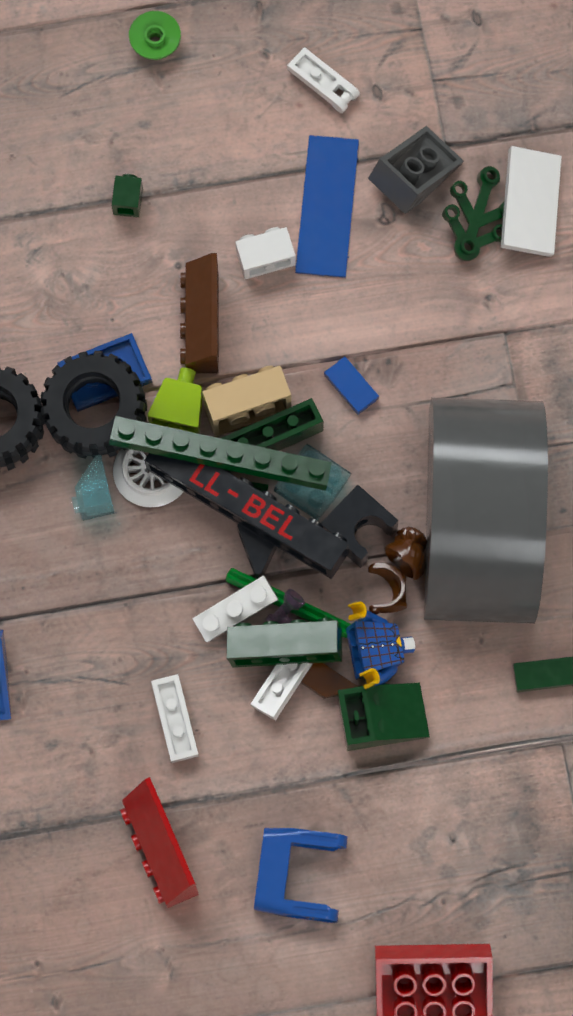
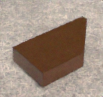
M314 663L301 681V684L324 699L337 696L338 690L359 687L324 663Z

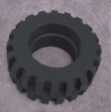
M87 351L78 353L79 358L72 359L69 356L64 359L65 365L62 367L56 365L52 370L54 374L52 378L47 377L44 386L46 389L45 392H41L40 398L42 402L41 413L45 425L57 444H60L70 454L74 452L78 457L84 459L87 456H92L94 460L102 459V455L106 454L109 457L117 455L116 451L122 448L109 445L115 416L142 422L146 421L145 411H147V402L140 379L136 372L132 371L129 364L125 361H119L118 357L113 354L104 356L103 351H94V355H88ZM95 382L112 387L119 397V409L110 422L97 428H85L73 421L69 413V403L74 392L76 393L88 383Z
M7 366L5 370H1L0 367V399L13 404L17 411V419L13 427L6 434L0 436V468L7 466L9 471L16 468L15 462L19 460L21 463L26 462L29 459L28 453L30 451L32 453L36 452L39 447L37 441L42 439L44 435L43 425L45 421L41 413L42 404L34 385L29 384L28 378L22 373L17 375L15 369Z

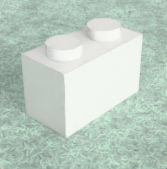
M273 227L266 230L263 234L256 236L248 234L235 241L236 253L244 279L296 266V255L287 227L281 229Z

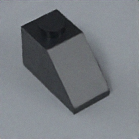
M238 524L239 537L255 578L258 579L265 574L277 547Z

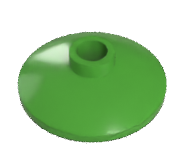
M149 11L141 14L133 21L129 29L131 47L138 55L147 59L157 60L171 55L177 49L181 40V31L177 21L171 15L161 11ZM153 37H159V38H160L159 41H156V42L151 41V39H152Z

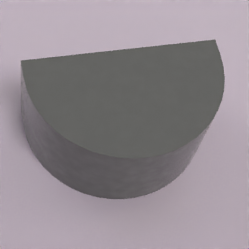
M431 397L428 433L424 620L535 624L543 584L548 503V438L546 411L543 401Z

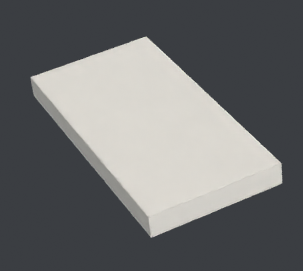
M514 146L509 148L501 248L548 257L554 255L561 169L560 155Z

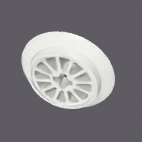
M120 449L113 465V478L117 489L127 500L143 507H159L171 503L183 493L182 490L172 484L164 483L162 478L155 474L147 473L148 470L144 461L146 455L144 452ZM137 453H139L143 460H140L134 456ZM131 462H133V463H135V464H137V465H139V466H129V465H130ZM130 473H137L133 477L129 476ZM142 479L140 485H137L135 483L138 480ZM155 480L161 484V487L155 488ZM148 481L151 482L150 489L144 488Z

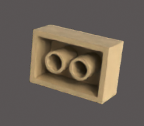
M266 366L261 368L256 374L250 376L242 374L233 378L232 382L223 385L222 383H215L208 386L205 391H202L204 409L214 437L247 427L291 407V393L281 366Z

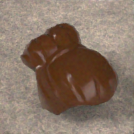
M405 527L397 531L398 535L394 537V542L385 546V554L392 563L400 568L405 577L418 580L422 577L426 568L424 549L427 545V539L420 530L414 527Z

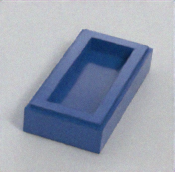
M343 357L324 372V376L357 415L379 399V395L346 357Z

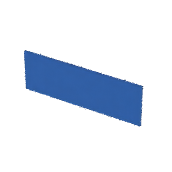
M309 135L295 273L346 278L359 139Z

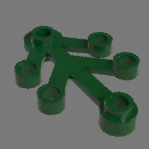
M492 166L484 167L477 175L480 190L474 209L466 195L468 187L465 182L456 181L450 187V194L456 198L467 220L468 227L466 232L458 219L460 216L458 206L450 204L442 212L444 220L449 223L456 237L454 252L459 259L464 261L475 259L479 255L481 247L495 241L501 242V237L496 234V229L502 231V224L496 225L490 233L476 238L480 227L503 218L504 202L498 208L484 214L491 189L500 181L499 171ZM488 172L493 175L494 180L487 177ZM455 186L461 187L462 193H458L455 190ZM448 210H452L455 217L449 216ZM464 243H468L471 246V251L465 249Z

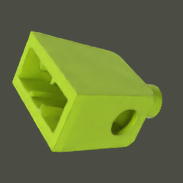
M180 368L177 380L171 378L163 380L148 412L149 423L200 433L203 393L202 386L193 384L196 374L194 370Z

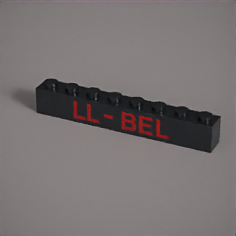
M151 453L144 459L146 469L330 579L333 578L349 554V543H347V539L337 532H328L323 529L324 526L319 521L313 518L309 520L300 515L299 510L292 505H282L277 502V498L273 494L265 490L260 492L254 488V485L244 477L238 479L230 474V470Z

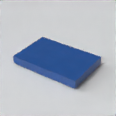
M132 333L87 350L88 355H94V351H103L104 356H109V354L117 356L119 361H125L131 366L132 371L136 372L142 386L152 383V378ZM79 354L72 356V359L79 358ZM62 360L57 362V364L62 367L65 365V362ZM95 382L88 383L76 393L74 392L72 400L77 412L115 398L118 395L112 387Z

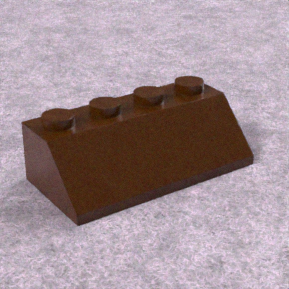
M210 253L187 262L186 272H181L180 275L181 289L186 288V298H180L181 314H185V323H180V338L185 339V348H180V364L194 370L196 373H219V270L217 253Z

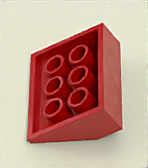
M150 777L144 779L122 800L125 808L121 809L120 812L126 826L132 823L136 833L131 835L137 851L143 849L147 859L142 861L148 878L154 876L158 886L154 887L153 890L159 904L165 902L168 909L199 894Z
M490 944L375 946L376 1016H493V957Z

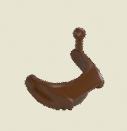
M370 564L368 572L383 577L392 588L393 599L388 604L369 606V611L379 614L407 609L406 577L403 573H400L399 569L390 564Z

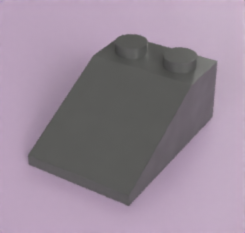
M425 126L381 157L368 179L401 211L407 214L461 166L464 160L428 126Z

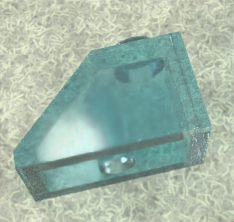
M101 455L95 456L75 486L76 497H72L75 514L80 513L83 521L114 514Z

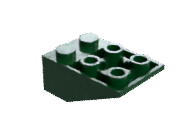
M420 683L375 685L367 689L360 686L338 690L337 698L347 751L430 738Z

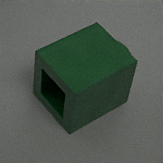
M133 174L115 175L111 204L113 215L140 217L143 194L142 178H138Z

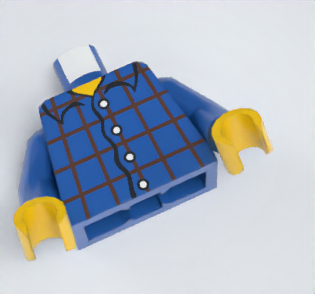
M359 601L348 604V607L353 611V614L348 616V620H357L346 628L355 679H366L367 684L363 685L364 689L375 685H384L397 673L398 666L404 663V654L414 653L415 641L412 636L400 637L397 624L389 623L386 619L368 611L363 602Z

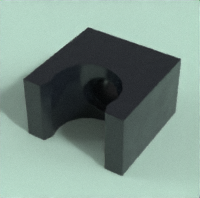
M357 484L321 524L324 526L323 529L328 532H337L347 539V543H349V554L347 557L361 568L367 562L368 552L355 539L356 532L363 526L375 525L381 528L385 534L392 536L398 529L399 520Z

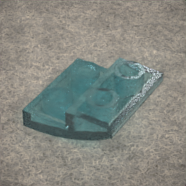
M306 444L298 455L332 462L326 491L278 481L273 491L319 521L342 490L351 473L309 444Z

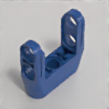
M264 828L254 910L282 917L337 923L339 910L332 909L326 904L287 900L284 898L291 846L335 851L347 848L348 837L341 834L296 828Z

